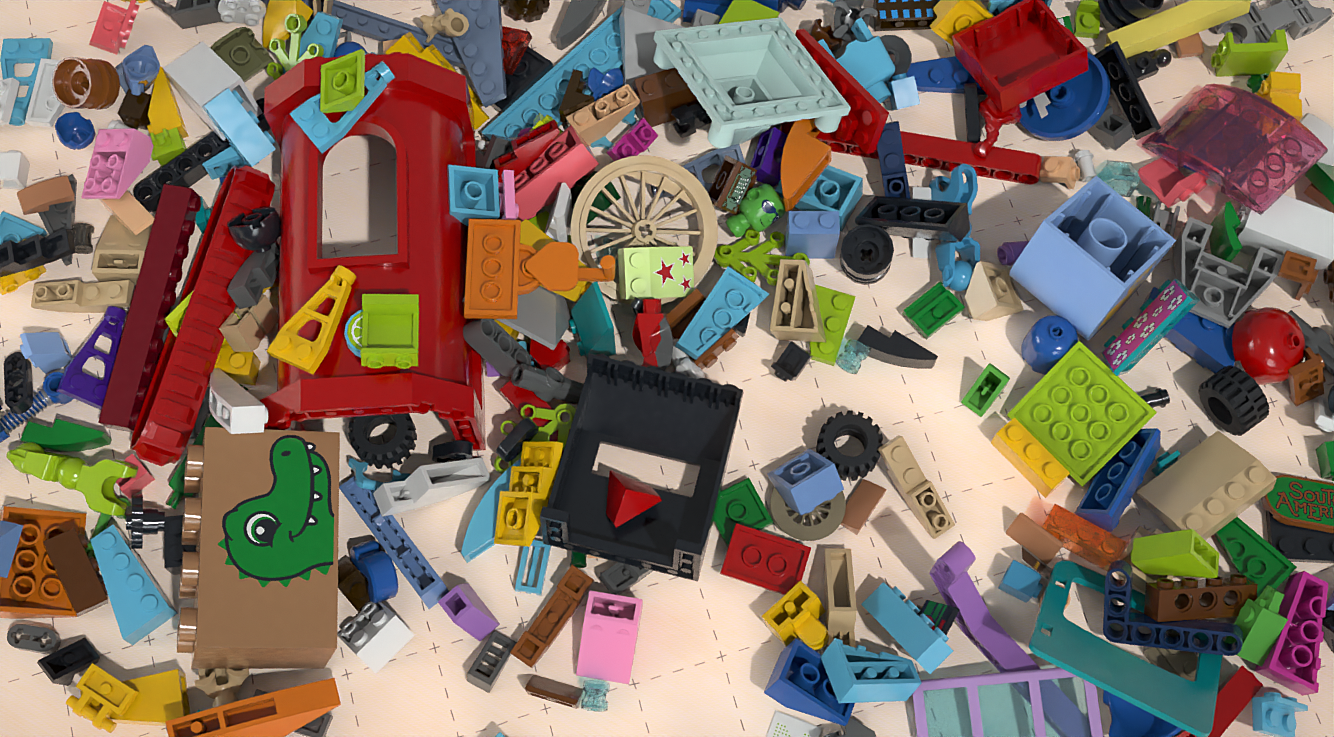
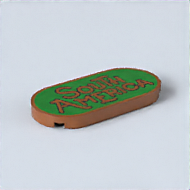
M1291 475L1275 476L1277 480L1273 490L1261 498L1263 507L1266 511L1269 510L1273 514L1272 517L1287 525L1334 533L1333 483Z

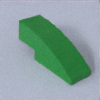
M60 419L55 420L52 428L28 421L20 439L23 443L34 442L40 445L44 451L50 452L91 450L110 445L112 441L105 432Z

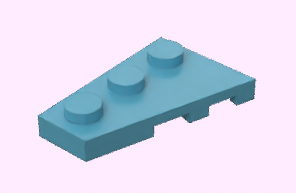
M322 11L317 12L301 38L299 58L307 51L311 43L323 46L324 54L322 57H334L343 19Z

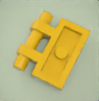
M92 663L75 686L84 693L79 699L71 695L67 699L66 705L73 709L72 712L79 717L84 716L91 720L92 725L97 729H104L112 733L117 723L110 720L111 714L115 712L123 717L139 693ZM93 699L103 704L99 712L90 707Z

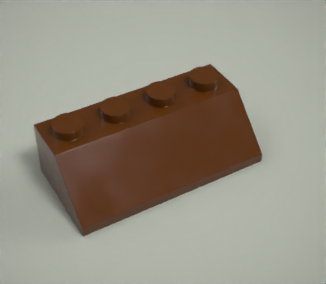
M675 67L634 79L632 82L634 93L640 99L638 105L642 118L651 127L676 120L671 114L672 110L685 104L689 107L699 102Z

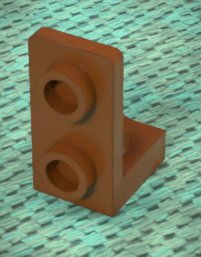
M1287 250L1278 276L1300 283L1295 296V300L1300 301L1303 293L1308 294L1316 280L1319 271L1314 269L1317 259Z

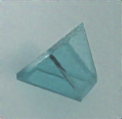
M1107 160L1106 166L1097 175L1122 197H1131L1140 180L1132 162Z

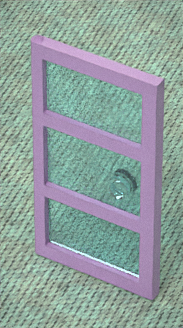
M1060 667L921 680V685L912 694L917 737H1103L1096 685Z

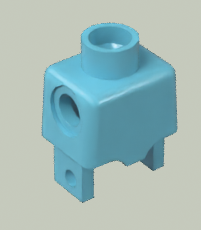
M861 17L851 27L857 40L847 44L845 53L838 59H835L824 39L818 41V43L881 104L891 96L886 83L895 72V65L880 37H873Z

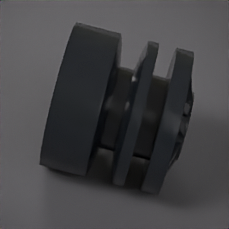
M1098 0L1100 10L1105 19L1117 29L1151 16L1162 7L1164 0Z
M871 224L858 225L847 233L843 239L840 254L841 269L847 278L854 283L869 285L877 283L886 276L890 270L894 253L893 241L889 234L879 226ZM862 254H863L865 257L868 256V255H870V256H871V257H870V261L867 260V259H865L864 261H862V260H861Z

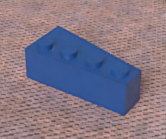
M1152 288L1144 303L1149 298L1154 300L1160 294L1158 288ZM1188 312L1163 337L1176 345L1175 348L1182 353L1185 351L1197 360L1196 363L1202 368L1206 367L1214 374L1225 366H1234L1235 357L1232 347V335L1236 323L1226 328Z

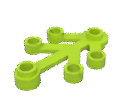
M289 14L285 19V28L291 33L289 56L285 52L286 44L284 40L273 38L269 43L270 50L276 54L281 64L271 62L267 66V73L274 80L282 76L283 67L287 72L304 59L322 57L324 54L322 45L311 43L307 51L299 58L301 33L307 28V21L302 15Z
M749 229L745 234V238L732 246H718L714 254V259L720 267H732L751 282L756 281L758 271L771 286H777L779 270L770 269L766 264L780 265V259L805 260L808 265L810 264L809 258L804 253H796L792 257L767 254L775 248L782 247L784 244V234L778 231L771 233L770 239L751 252H741L750 245L755 246L759 243L760 233L754 229ZM741 262H748L753 267H745Z
M532 404L523 406L521 416L524 419H534L537 417L552 420L544 427L538 426V433L530 442H549L550 435L559 429L558 442L563 443L562 449H565L576 408L570 404H561L555 410L536 408ZM527 407L533 409L534 414L532 417L525 415ZM562 412H567L570 415L569 421L564 422L561 420ZM506 420L501 424V432L506 436L509 433L504 429L505 424H512L513 429L517 425L512 420ZM522 451L513 460L508 462V468L521 458ZM498 455L494 461V467L497 472L503 474L507 469H503L500 466L502 459Z

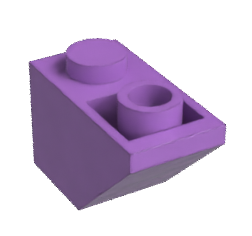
M469 583L456 585L438 601L450 619L478 641H482L500 625Z

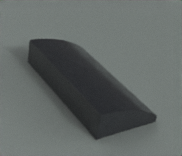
M1116 41L1093 55L1106 70L1110 81V89L1126 121L1131 123L1135 139H1141L1161 129L1119 42Z

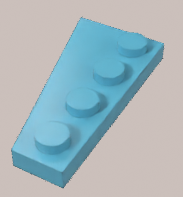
M728 266L675 347L697 360L769 296V293Z

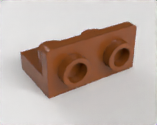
M1310 347L1304 349L1305 362H1300L1288 370L1290 398L1295 406L1324 394L1326 379L1323 374V367H1325V364L1320 354H1315Z

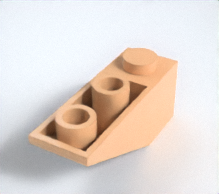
M629 84L567 116L568 127L572 125L588 146H590L591 143L606 136L640 103V99Z

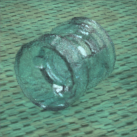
M850 339L844 347V353L839 354L835 362L842 370L850 374H857L861 368L860 363L866 360L870 351L859 341Z
M600 680L583 681L585 698L582 699L581 709L594 712L608 711L606 695L610 691V683Z

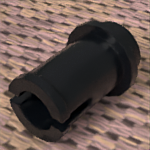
M1157 388L1155 392L1140 395L1152 408L1158 406L1164 408L1166 404L1170 403V397L1166 389Z

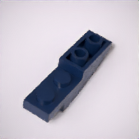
M899 121L885 123L877 144L885 197L910 198Z

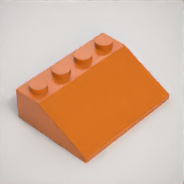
M4 506L0 512V521L23 525V529L8 577H0V618L77 617L44 548L43 541L73 528L77 535L82 533L85 536L86 514Z

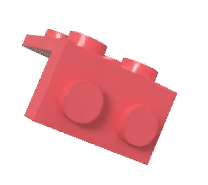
M136 0L130 1L128 9L104 1L89 45L116 55L120 47L125 49L139 9V5L135 4Z
M1161 157L1137 171V176L1168 208L1180 201H1186L1194 193H1200L1208 185L1206 180L1212 175L1205 167L1185 177L1166 157Z

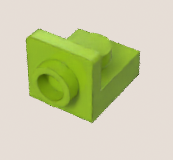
M1079 1L1075 11V37L1098 38L1101 10L1097 1Z

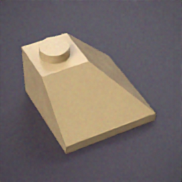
M983 261L976 263L965 295L968 304L967 309L973 319L990 321L1024 310L1013 280L1009 276L1010 272L1007 266Z

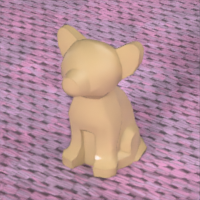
M448 8L445 14H440L437 17L427 15L420 17L423 29L428 34L425 41L427 43L438 32L451 37H458L463 35L469 27L468 19L463 14L454 12L451 8Z

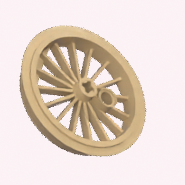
M648 155L631 156L614 161L599 170L586 183L576 200L571 218V242L578 249L579 260L589 268H599L592 258V253L630 238L631 240L623 248L651 247L650 244L652 247H660L654 240L669 247H678V245L656 236V234L698 235L696 252H693L694 286L703 278L713 260L718 239V224L713 203L699 180L687 169L673 161ZM624 175L640 180V217ZM617 177L634 219L604 188L605 185ZM645 183L657 187L646 217ZM662 190L673 195L674 197L650 220ZM601 191L630 223L591 206L597 194ZM678 199L693 207L690 211L654 224ZM589 210L629 229L586 228ZM695 213L697 216L698 231L656 230L657 227ZM646 226L645 231L648 232V235L641 237V231L638 229ZM586 232L629 233V235L589 250ZM618 252L613 256L615 261L618 259ZM619 280L618 283L614 281L598 282L601 292L625 304L630 305L633 299L620 300ZM679 297L647 299H661V304L671 302Z

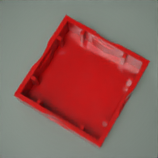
M1023 0L995 17L983 20L952 35L956 58L1002 113L1088 71L1086 47L1069 29L1057 20L1054 12L1043 0Z

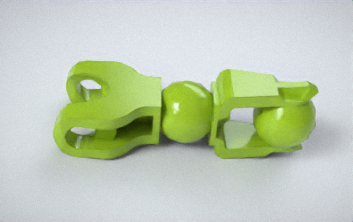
M34 442L23 443L14 450L8 451L6 455L7 459L20 473L32 474L44 481L59 482L69 490L82 492L92 510L112 516L124 515L127 508L125 502L116 498L114 484L119 478H136L138 466L123 460L105 459L95 465H89L79 457L46 452L40 445Z

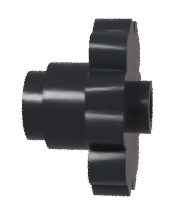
M132 495V514H126V530H132L131 549H143V535H157L158 532H164L165 511H158V508H143V495Z

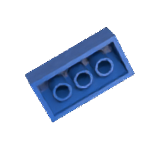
M1158 428L1140 429L1098 471L1075 511V514L1094 531L1112 532L1117 527L1121 515L1130 504L1131 498L1137 487L1142 483L1149 466L1155 460V456L1160 449L1161 431Z

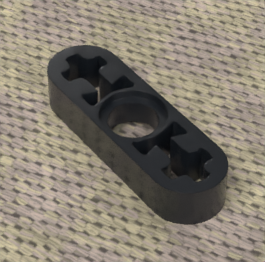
M964 83L967 142L978 143L980 142L977 83Z
M22 352L12 353L4 361L5 404L15 414L25 413L33 405L31 362L29 359H25ZM23 379L19 385L13 386L17 381Z

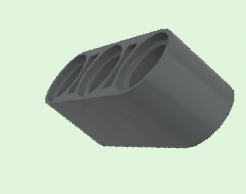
M477 319L464 325L463 336L466 342L503 376H512L513 369L517 364L521 365L523 363L531 366L529 353L494 319Z

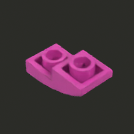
M641 118L606 153L613 161L638 156L639 153L646 151L658 135L648 122Z

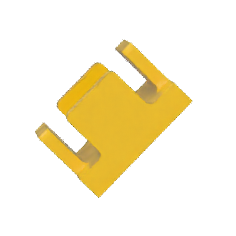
M940 0L933 8L937 18L930 25V28L954 47L952 35L995 16L986 9L980 0Z

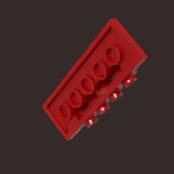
M805 29L796 30L795 36L851 107L849 114L842 116L838 129L835 131V137L841 141L853 140L866 154L874 153L889 112Z

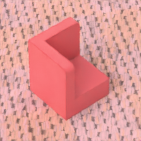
M133 454L124 461L138 466L136 478H119L116 481L122 493L129 499L155 480L141 461Z

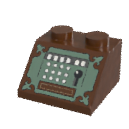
M726 155L708 191L713 205L736 215L741 200L745 197L748 189H751L756 182L757 175L755 174L757 170Z

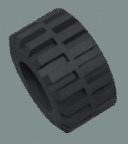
M1225 366L1199 386V398L1207 414L1219 427L1232 435L1242 436L1269 415L1268 409L1270 408L1263 390L1251 376L1236 366Z
M847 410L846 415H843L841 411L836 413L835 418L833 416L829 417L826 424L822 425L817 439L816 453L835 464L837 472L843 481H846L847 477H851V481L857 480L858 476L866 477L869 471L872 472L881 455L878 451V448L883 446V435L878 433L880 428L878 424L872 425L873 419L871 417L863 418L864 413L859 411L857 415H853V410ZM841 436H853L862 443L864 452L853 457L843 455L836 448L834 441Z
M409 413L351 417L354 423L349 422V440L358 457L362 461L367 462L369 466L374 464L377 469H382L383 465H386L387 469L393 468L392 464L396 462L399 466L403 463L402 458L408 459L411 456L409 450H414L416 447L414 440H417L416 428ZM392 424L397 427L395 436L385 444L369 442L370 434L377 426Z

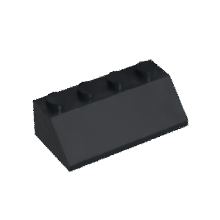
M875 196L855 218L857 225L871 224L879 226L889 235L901 236L902 238H924L928 241L936 239L946 240L950 243L961 242L970 231L968 204L959 202Z

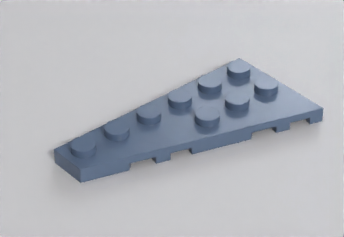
M436 0L442 14H445V11L451 8L454 12L463 14L468 19V30L461 36L453 37V40L484 107L487 108L506 98V79L503 69L502 17L499 0Z

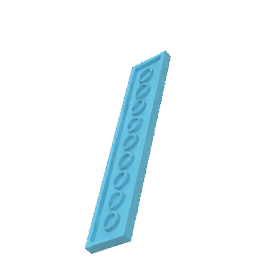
M651 0L647 15L673 23L681 16V9L670 0ZM623 5L481 132L482 137L487 141H490L492 134L505 138L517 137L521 129L534 126L533 120L539 113L544 117L546 115L551 116L558 123L559 127L563 123L560 121L559 109L573 69L583 71V79L586 83L588 74L593 67L597 68L603 75L614 68L622 70L619 18ZM586 84L584 94L592 96V92Z

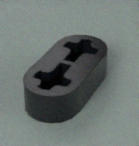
M531 418L523 419L499 444L496 453L504 462L513 460L522 451L523 442H530L538 433L539 427Z
M456 440L434 445L432 447L431 460L437 463L470 459L473 454V443Z

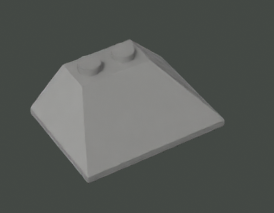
M539 286L529 294L518 295L517 319L496 320L554 350L569 327L568 320H571L572 316L565 297Z

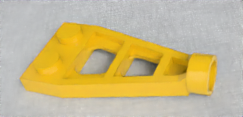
M338 265L330 280L280 329L267 352L274 358L314 374L328 353L356 275L349 269ZM326 298H331L335 300V304L328 316L316 312V309ZM310 320L322 323L319 336L313 342L298 336L299 330Z

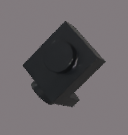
M791 341L777 362H773L771 367L776 370L774 374L785 382L787 380L795 381L813 355Z

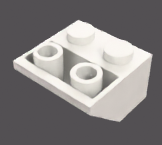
M369 602L352 621L344 625L342 631L337 636L377 674L415 635L382 602Z

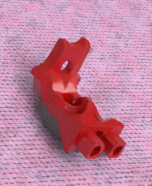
M643 299V312L637 313L632 336L635 345L644 357L643 364L640 366H655L665 371L672 359L673 337L667 313H661V299Z

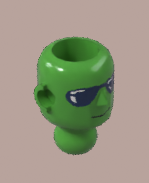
M761 184L748 191L739 204L740 213L728 217L725 223L736 238L742 237L749 227L757 232H762L784 216L786 213L784 203L771 185Z

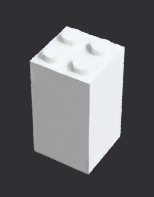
M203 41L163 68L184 101L223 141L226 139L225 135L219 131L202 106L225 89L229 88L231 92L233 90L237 91L244 101L241 105L247 112L251 110L256 117L263 113L242 78Z
M1259 186L1254 194L1249 193L1245 204H1241L1237 212L1241 223L1235 230L1243 247L1239 252L1254 256L1261 246L1283 256L1288 250L1317 259L1314 269L1319 270L1317 277L1333 261L1334 213L1263 186Z

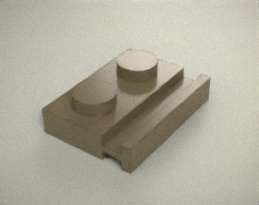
M1172 630L1170 633H1168V635L1171 637H1177L1180 635L1176 630ZM1150 647L1143 652L1151 664L1187 680L1194 681L1198 660L1194 652Z

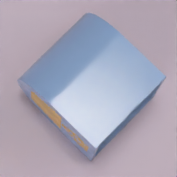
M1095 176L1041 223L1014 263L1009 276L1057 316L1069 321L1077 333L1089 341L1132 297L1177 240L1099 177Z

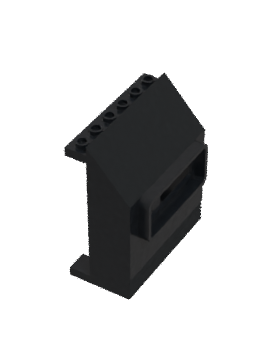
M589 354L586 362L587 376L547 507L543 506L540 514L543 544L698 582L728 466L744 394L743 389H739L732 384L722 385L713 383L707 378L696 379L687 377L681 372L670 373L662 371L655 366L644 367L636 365L630 360H614L604 354ZM600 444L699 466L700 470L693 496L688 497L653 488L662 501L616 528L606 515L609 477L592 473Z

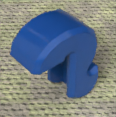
M375 540L352 546L350 550L351 560L355 567L368 579L370 601L379 603L396 597L398 593V578L389 554L380 551L379 543Z

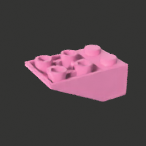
M134 128L99 129L81 198L120 199L149 164L154 146L151 138Z
M589 590L576 676L629 685L643 609L642 599Z

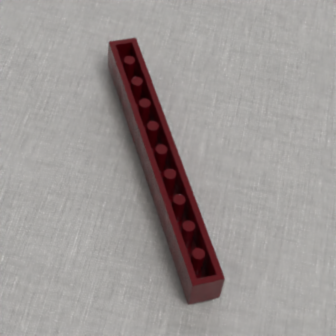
M167 184L163 186L98 423L109 429L133 433L157 366L158 354L163 349L162 338L165 330L168 328L165 318L169 315L171 306L176 301V287L182 278L183 261L189 253L188 243L190 235H193L195 230L194 221L196 213L201 208V197L192 188Z

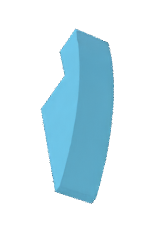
M521 459L512 466H520ZM511 467L485 493L471 518L461 551L466 563H469L495 545L494 538L500 491H509Z

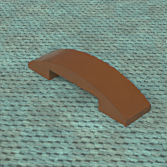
M571 565L557 585V590L529 630L523 633L510 654L530 668H533L566 626L591 587L594 579Z

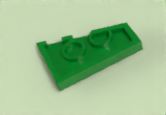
M1238 517L1214 534L1238 573L1246 575L1248 580L1258 584L1257 598L1267 585L1277 589L1297 568V566Z

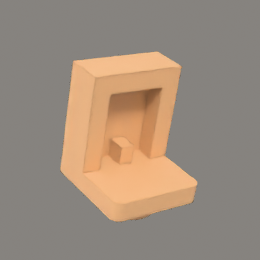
M1044 157L1039 177L1041 182L1065 183L1068 189H1074L1076 181L1080 178V168L1076 165L1072 157Z

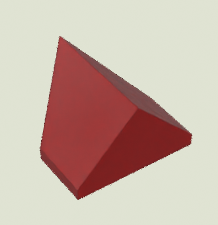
M612 470L609 471L606 515L616 528L662 501L651 486Z

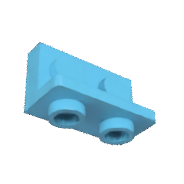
M1265 692L1264 697H1253V731L1273 737H1295L1297 726L1295 712L1308 711V705L1298 703L1297 698L1281 697V693Z

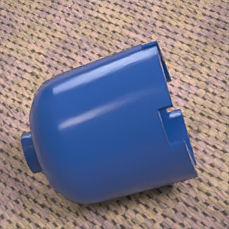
M1048 315L1039 319L1031 327L1021 346L1023 360H1026L1034 372L1046 375L1078 342L1076 329L1065 318L1057 315Z

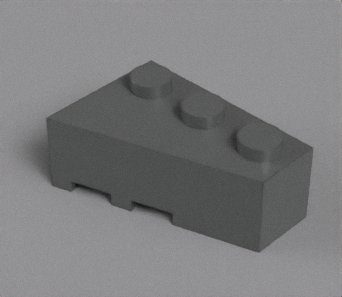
M178 0L175 9L172 8L170 16L182 29L223 22L221 14L218 12L220 0Z

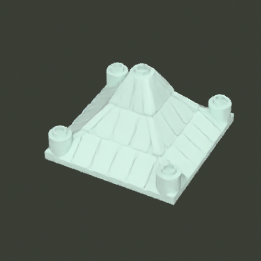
M781 17L655 31L653 39L657 43L653 59L654 62L661 69L668 70L675 67L712 120L707 139L716 148L743 144L763 133L770 126L801 119L815 118V126L821 132H834L838 129L842 116L849 114L851 108Z

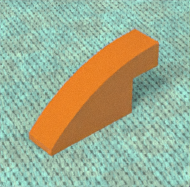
M815 118L795 121L784 145L781 160V186L784 208L787 212L795 207L832 161L831 147L816 139L820 130L815 126Z

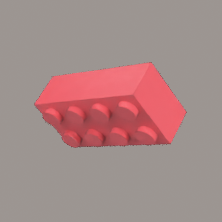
M572 125L560 133L531 165L514 177L515 203L519 206V214L516 220H521L522 222L525 219L530 220L535 217L540 209L551 205L556 200L562 183H566L569 189L573 188L580 178L591 174L599 164L588 144Z

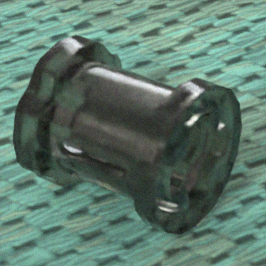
M87 223L73 224L71 231L74 233L73 241L76 253H92L93 245L91 240L92 234L95 231L94 226Z

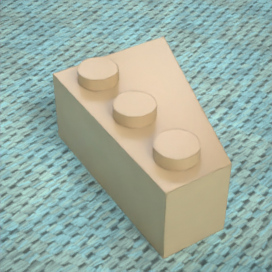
M780 259L770 331L778 340L826 342L811 268L805 260Z

